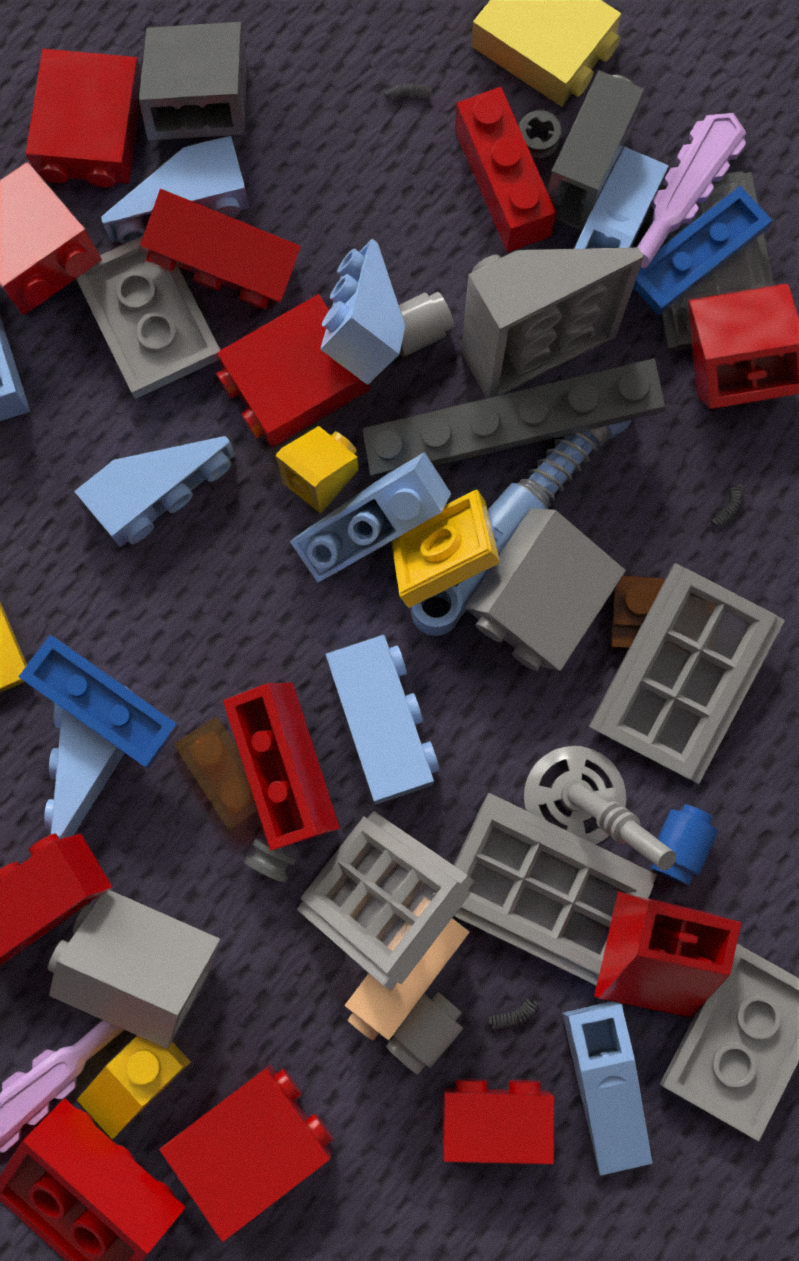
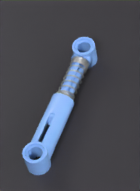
M632 420L563 436V439H556L555 449L546 450V459H539L537 461L538 468L529 470L528 479H521L518 484L511 483L488 509L498 556L529 509H548L551 506L550 501H555L554 494L556 491H564L562 484L565 481H572L571 474L574 471H581L580 464L582 461H590L589 453L591 451L597 452L598 447H602V444L607 439H611L616 434H620L627 429ZM489 569L459 583L457 587L454 585L432 596L440 597L449 604L450 610L443 617L433 618L426 615L422 609V605L426 600L412 606L411 616L416 627L425 634L433 636L447 634L455 628L459 618L466 612L464 607Z

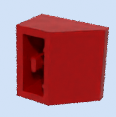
M788 284L688 300L696 391L698 398L705 405L713 409L799 394V317Z
M618 891L594 996L599 999L691 1017L730 976L742 922L709 912Z

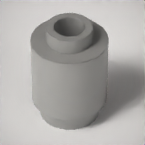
M424 292L399 304L405 323L400 355L402 357L408 356L446 337V331L454 328V321L449 307L439 292L430 296Z
M439 992L432 999L423 994L395 1031L394 1037L386 1047L404 1065L418 1075L426 1065L431 1068L463 1030V1027L456 1021L462 1012Z

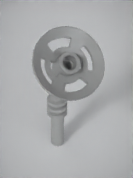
M582 746L558 748L543 756L530 771L524 789L526 811L546 820L539 808V805L546 804L550 814L558 822L567 826V831L593 844L600 843L608 836H611L618 843H628L660 870H668L674 865L676 853L641 827L640 819L626 808V790L623 779L615 765L601 753ZM566 760L569 771L560 775L553 783L552 788L539 785L543 775L551 766ZM586 760L603 770L609 778L612 788L606 789L601 777L590 768L585 767ZM582 774L589 777L595 783L598 791L593 792L591 786L586 781L581 780ZM560 800L562 806L572 812L570 818L563 815L557 809L554 801ZM593 816L596 818L599 828L586 834L583 821Z

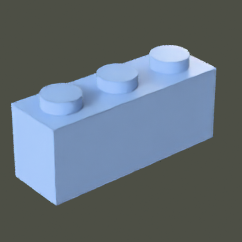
M381 635L326 653L374 804L376 805L433 786L434 780L431 773L440 771L431 742L423 744L420 742L415 725L422 723L423 718L415 694L412 693L405 696L399 677L406 675L407 671L398 645L389 648L385 635Z

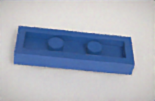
M739 186L657 251L648 267H640L633 288L659 316L767 231L773 220Z
M51 634L18 676L147 769H150L180 727L173 720Z

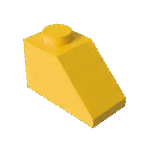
M320 426L284 446L275 455L283 484L320 514L359 470L358 459L354 455L357 452L354 445L340 433L335 431L330 435Z
M137 1035L99 1073L77 1101L109 1137L114 1139L191 1061L173 1042H171L167 1049Z

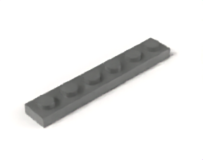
M654 358L362 428L370 475L377 479L382 478L424 452L433 466L664 413L666 408Z

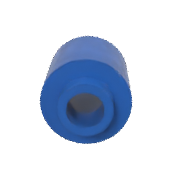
M684 804L681 811L670 809L657 839L676 853V861L670 869L665 871L660 870L653 863L650 869L672 881L689 886L693 876L699 877L719 832L718 829L710 825L713 816L687 804Z

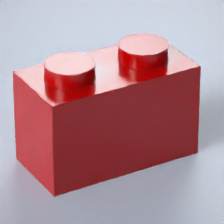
M455 1079V1088H444V1162L554 1164V1095L550 1091H542L541 1081L509 1080V1090L487 1089V1080Z

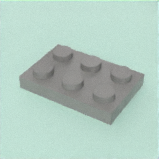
M143 236L100 255L102 261L76 278L134 399L218 361L217 352L220 351L179 267L175 266L174 272L170 273L145 262L147 254L138 251Z
M737 944L730 976L697 1010L660 1085L759 1141L799 1062V978Z

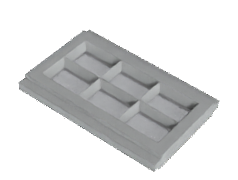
M674 563L589 727L699 784L785 620L695 572Z
M488 793L454 863L455 867L474 880V883L468 889L471 894L454 916L597 986L606 943L600 955L595 953L606 926L610 927L611 915L618 891L622 892L623 890L628 894L648 898L657 874Z
M373 811L368 819L366 817L361 819L300 898L303 902L297 910L377 981L391 991L397 982L402 985L469 897L471 892L468 889L474 883V880Z

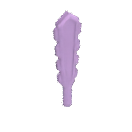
M734 113L707 115L704 121H697L689 135L691 144L683 145L676 159L678 167L670 168L664 179L663 184L666 189L658 190L652 200L651 206L654 209L653 223L637 246L644 256L641 268L648 267L670 232L678 229L681 224L691 223L699 209L697 203L706 202L714 189L712 182L721 181L729 170L730 164L728 160H736L744 150L746 131Z
M103 1020L73 1046L63 1047L58 1051L48 1049L33 1060L31 1071L28 1073L18 1071L2 1083V1092L0 1093V1152L5 1153L21 1138V1128L25 1124L35 1125L49 1113V1102L53 1098L64 1099L77 1087V1076L82 1073L86 1061L123 1032L124 1029Z

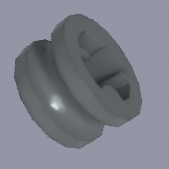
M540 110L530 112L524 116L519 124V128L532 158L544 159L550 157L556 151L561 136V126L558 119L553 114ZM536 127L540 133L547 130V141L542 142L538 137L530 139L532 128Z
M255 839L253 843L256 850L255 854L251 857L247 856L244 863L272 879L286 883L288 879L286 868L289 865H295L297 858L281 849L270 851L267 842Z

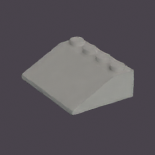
M640 249L516 250L502 258L500 255H492L480 261L472 269V273L468 274L461 354L486 398L502 395L615 338L644 258Z

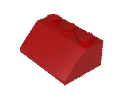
M65 1098L21 1142L0 1175V1201L65 1261H143L186 1208L175 1198L174 1193L166 1184L156 1181L135 1162L132 1154L126 1148L116 1145L95 1126L92 1118L86 1112L76 1109Z

